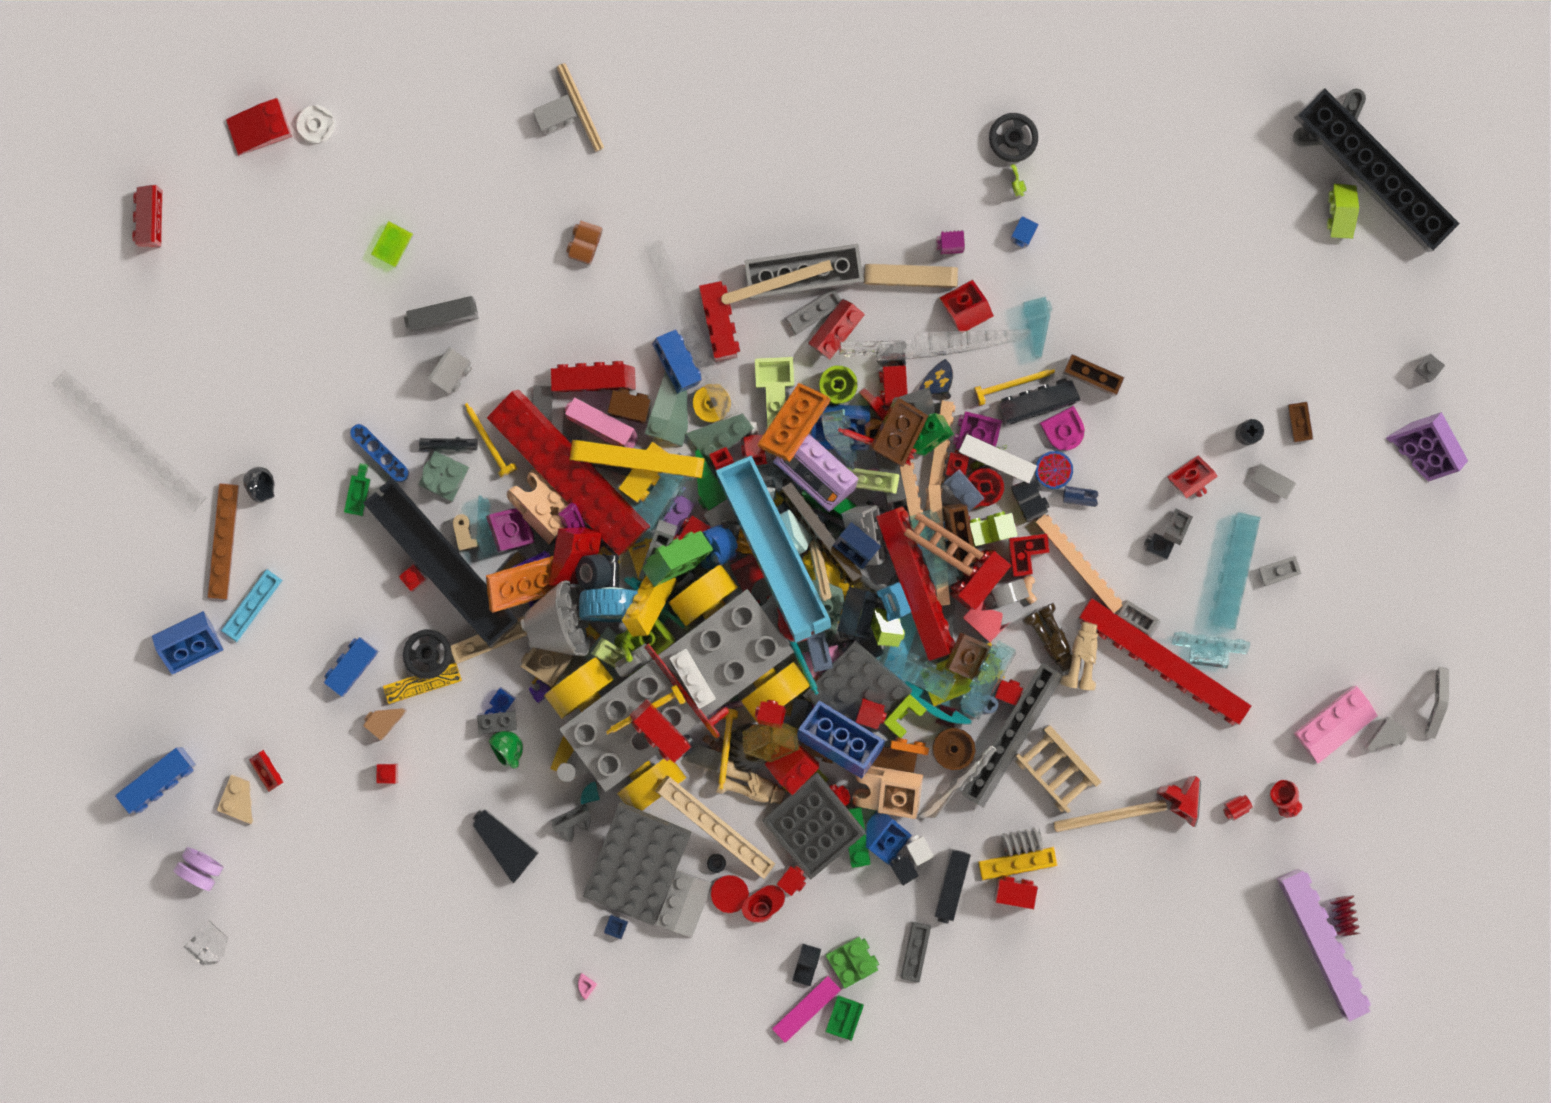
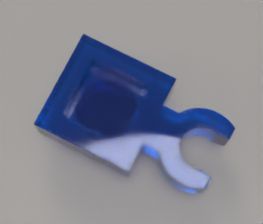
M500 687L489 702L493 707L488 708L484 715L499 713V711L502 713L506 712L516 697Z

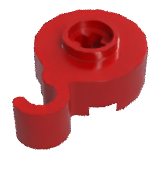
M981 468L974 471L968 478L984 497L974 508L996 504L1001 499L1004 493V481L997 471L991 468ZM988 482L991 488L990 491L982 492L980 484Z

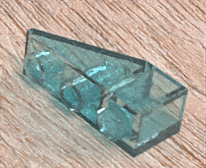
M845 409L822 413L825 439L851 469H855V462L858 459L856 450H852L854 439L838 432V428L848 429L851 427L850 416H846Z
M479 495L476 540L484 557H488L498 552L486 516L491 514L489 509L492 507L487 497L483 498L482 495Z

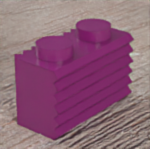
M955 230L953 232L946 231L945 233L942 231L940 236H937L936 250H940V255L964 252L965 239L963 230H957V232Z

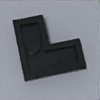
M688 571L675 577L677 582L666 603L679 594L677 592L679 589L683 591L692 585L695 576Z

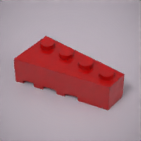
M612 361V365H605V362H594V366H587V363H575V367H568V364H557V368H551V391L553 392L601 391V389L617 391L618 388L622 387L636 390L635 367L626 365L623 361Z

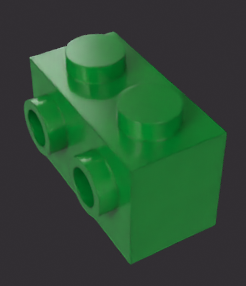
M937 413L928 415L913 446L916 454L925 456L954 435L943 415Z

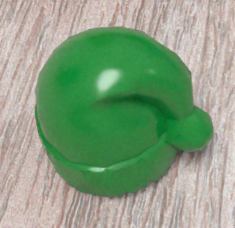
M511 731L493 734L488 742L498 761L503 766H510L513 769L517 768L523 753L521 738Z

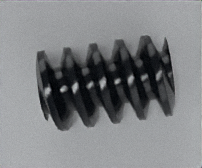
M1256 419L1242 422L1236 428V439L1239 443L1248 446L1257 443L1264 435L1262 423ZM1248 429L1250 432H1253L1252 435H1250V433H1247Z

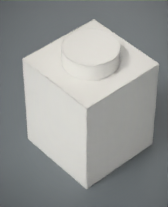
M917 834L908 839L909 843L906 846L917 866L934 857L923 836L919 837Z

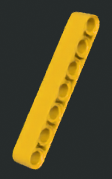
M572 440L570 460L694 478H702L704 466L703 458Z

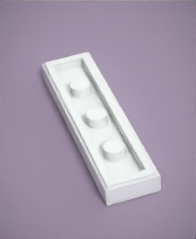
M966 435L959 450L961 454L1028 484L1037 467L970 435Z

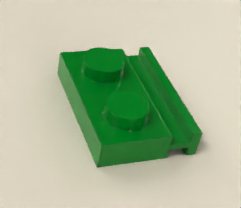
M838 995L825 1032L852 1041L864 1004Z

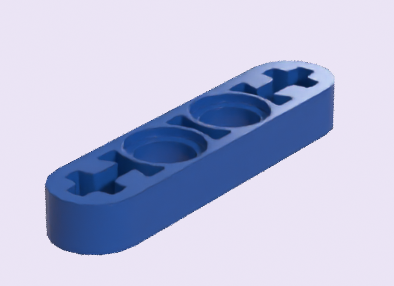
M356 424L351 428V437L394 480L398 482L407 480L409 477L408 468L371 431L362 424ZM357 428L359 430L363 428L364 431L362 433L366 437H368L369 434L371 435V437L365 441L364 445L361 443L362 441H364L362 437H355V430ZM371 441L378 443V449L374 452L368 449V444ZM385 454H389L392 457V462L389 465H384L381 462V458ZM396 461L398 464L395 466L400 470H405L403 478L400 476L397 478V472L393 468L391 472L388 470L394 466Z

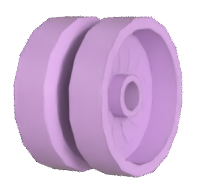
M186 847L182 854L186 862H178L173 870L174 873L199 888L211 891L215 880L210 875L219 876L224 866L207 854Z

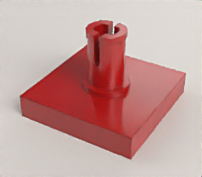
M1199 455L1167 476L1170 483L1186 499L1194 493L1197 497H1202L1201 491L1204 494L1207 493L1205 485L1218 477L1216 472Z

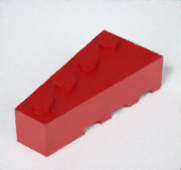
M722 281L699 285L715 362L737 358L740 347L739 342L734 341L733 334L736 333L735 323H731L729 315H733L731 305L722 302V296L728 293L727 286L722 285Z

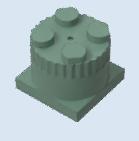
M434 451L431 459L424 465L423 475L418 485L453 502L470 467Z

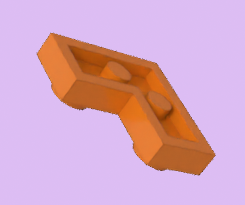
M897 737L895 741L891 740L889 748L923 755H928L929 748L925 747L926 743L914 741L913 745L908 744L907 739Z

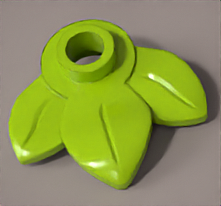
M1011 164L1010 167L1013 169L1015 180L1012 182L1013 191L1016 196H1025L1024 192L1027 191L1024 180L1020 181L1016 165Z

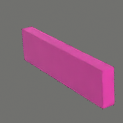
M827 976L781 1019L772 1030L786 1043L841 989Z

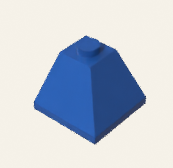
M877 810L867 822L866 847L889 865L892 861L891 859L899 853L912 834L890 816L878 813Z

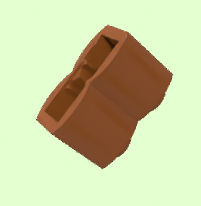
M580 220L579 224H575L572 233L575 235L574 240L569 242L566 253H569L568 257L591 266L603 228Z

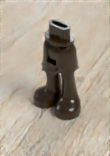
M1053 602L1038 610L1052 633L1051 637L1046 632L1037 612L1028 615L1022 621L1026 626H1031L1036 631L1043 643L1045 652L1055 661L1056 665L1060 666L1063 672L1071 666L1072 653L1065 632H1063L1062 627H1058L1053 613L1056 610V606Z

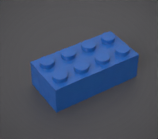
M818 701L797 734V740L861 779L882 751L885 741L821 701Z
M176 747L117 793L115 797L129 814H140L149 807L147 803L160 799L164 795L162 792L165 789L168 790L175 787L179 783V778H186L193 773V767L196 764L183 747Z

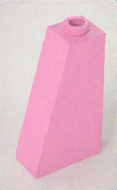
M575 397L565 408L567 419L611 445L634 448L639 439L634 428Z

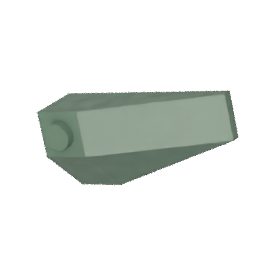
M666 371L645 435L683 446L688 430L687 390L677 394Z
M813 580V585L819 595L817 581ZM829 583L831 598L823 601L821 597L820 599L831 621V628L822 631L825 632L828 647L833 646L837 632L836 627L838 621H840V613L845 602L842 589Z

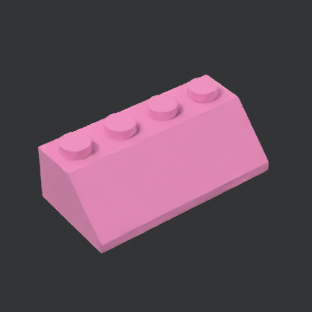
M1352 686L1297 730L1294 735L1318 764L1378 715L1357 686Z

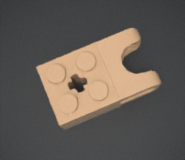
M533 469L527 476V482L531 486L532 492H525L518 486H514L507 491V498L523 515L528 524L550 544L557 538L558 528H564L558 514L569 504L536 469Z
M871 766L862 779L855 775L858 782L869 787V789L856 790L853 795V804L855 806L878 810V813L916 819L920 807L923 775Z

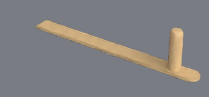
M830 260L726 293L722 296V302L724 304L739 302L740 300L831 271L833 269Z

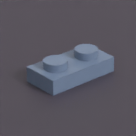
M960 469L944 482L959 501L967 505L968 511L972 510L984 499Z

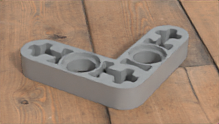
M1438 667L1436 672L1435 703L1425 728V737L1436 738L1448 708V668Z

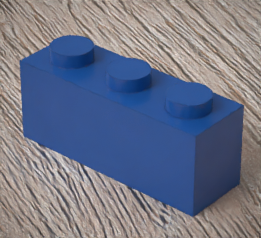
M675 329L656 337L652 345L677 394L697 386L702 380L701 372L695 367L692 354L687 351L682 335L678 334Z
M362 637L354 638L348 645L349 651L346 654L342 653L336 661L338 665L334 670L330 668L324 676L326 680L323 683L341 697L346 695L379 653L376 648Z

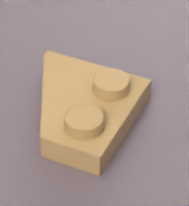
M231 775L217 811L252 824L250 781Z

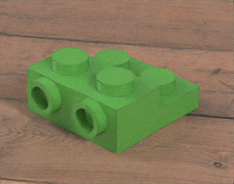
M860 936L826 954L845 989L877 972V966L880 965L875 955L870 956L867 950L870 946L866 939H861Z

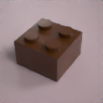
M618 388L617 391L613 390L607 413L609 416L647 424L652 402L646 394L637 393L635 396L631 395L629 390Z

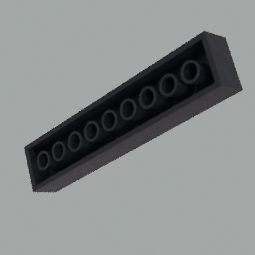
M1326 88L1320 90L1294 116L1327 152L1427 252L1434 251L1460 224Z

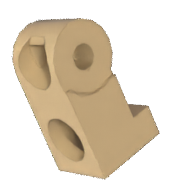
M463 514L457 515L453 520L460 552L479 547L478 540L471 537L469 529L471 521Z

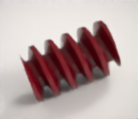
M1354 895L1337 897L1334 901L1330 902L1331 905L1337 906L1332 912L1338 913L1337 916L1333 917V920L1339 921L1338 924L1334 925L1336 928L1341 929L1337 932L1339 936L1361 934L1360 932H1355L1359 925L1353 924L1358 921V917L1352 916L1357 913V910L1351 909L1355 902L1349 901L1354 898Z

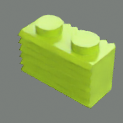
M875 608L871 628L877 644L899 647L901 640L905 636V631L900 624V618L888 621L886 609Z

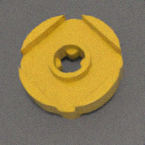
M708 384L701 387L695 393L693 408L701 420L715 423L723 420L728 415L731 408V399L723 387L716 384ZM711 398H714L715 402L718 403L713 409H710L709 405L706 404Z

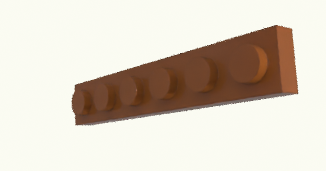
M219 483L208 598L228 600L239 485Z

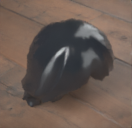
M254 467L244 475V487L253 501L259 503L275 497V482L273 475L268 469Z

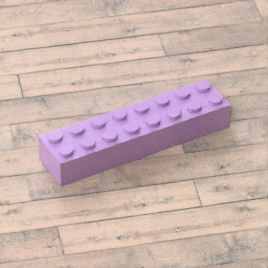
M1296 869L1277 878L1343 1018L1350 1022L1371 1012L1369 1006H1371L1370 1001L1366 995L1364 996L1361 993L1362 985L1359 979L1355 978L1352 974L1354 968L1351 962L1347 961L1343 955L1346 953L1341 942L1336 941L1335 936H1337L1333 925L1330 926L1326 920L1329 916L1325 908H1322L1318 903L1320 897L1316 890L1311 889L1310 883L1312 881L1308 873Z

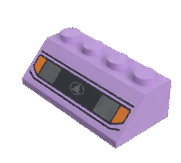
M810 434L807 435L790 462L778 456L774 460V463L828 512L855 490L859 479Z

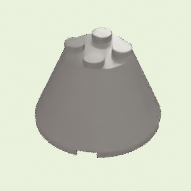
M566 580L558 583L526 611L525 619L521 620L523 630L527 632L530 648L535 647L579 657L588 654L590 637L587 638L585 628L589 627V622L579 617L580 595L575 587L568 585L570 584L569 581Z

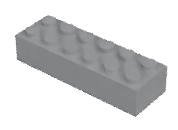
M851 244L744 260L748 286L830 260L833 269L752 296L750 300L863 284L864 278L859 245Z

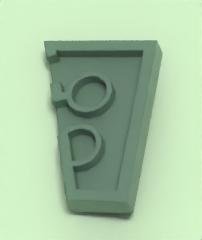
M742 413L686 434L710 464V453L724 447L729 449L751 432L754 427Z

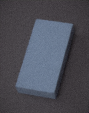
M825 632L813 634L806 642L814 672L832 669L833 665Z

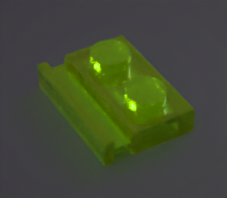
M388 221L371 255L396 268L414 234Z

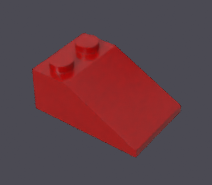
M278 98L257 104L226 119L238 156L293 137L281 101Z
M586 527L558 528L549 585H557L561 581L566 580L570 584H579L576 578V566L581 557L598 554L602 533Z

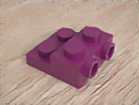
M965 411L964 415H960L957 426L961 427L959 434L955 433L953 444L956 445L955 449L960 450L966 435L996 447L1002 420Z
M516 508L486 516L498 553L524 548L534 543L533 531Z

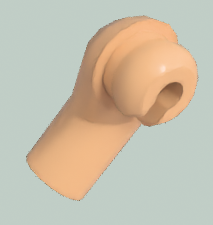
M1028 575L1023 580L1029 597L1025 599L1031 605L1037 598L1031 591L1035 579L1033 576Z

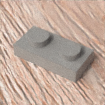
M1296 556L1258 568L1264 586L1302 574Z

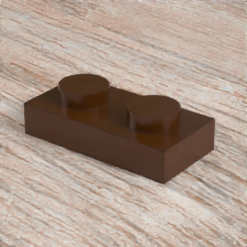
M1308 402L1288 404L1293 443L1313 440Z

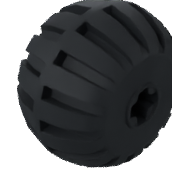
M747 723L744 726H738L736 730L731 732L728 758L734 762L737 768L753 771L756 768L763 767L762 765L771 758L774 747L771 735L764 727L757 724Z

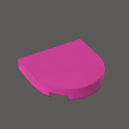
M1074 406L1039 423L1048 441L1056 449L1063 451L1072 450L1084 438V424Z

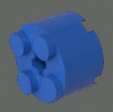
M716 525L702 532L713 548V551L700 563L705 569H714L718 565H724L734 560L737 556L735 554V549L738 548L737 541L729 529L725 530L722 528L723 525Z

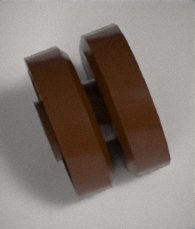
M947 728L941 731L935 737L932 745L933 756L936 762L950 770H961L968 766L976 752L975 742L971 735L965 730L958 728ZM955 745L958 749L957 752H951V746Z

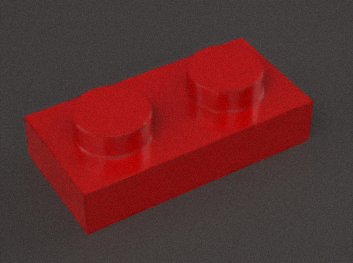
M264 750L249 759L268 792L284 783Z

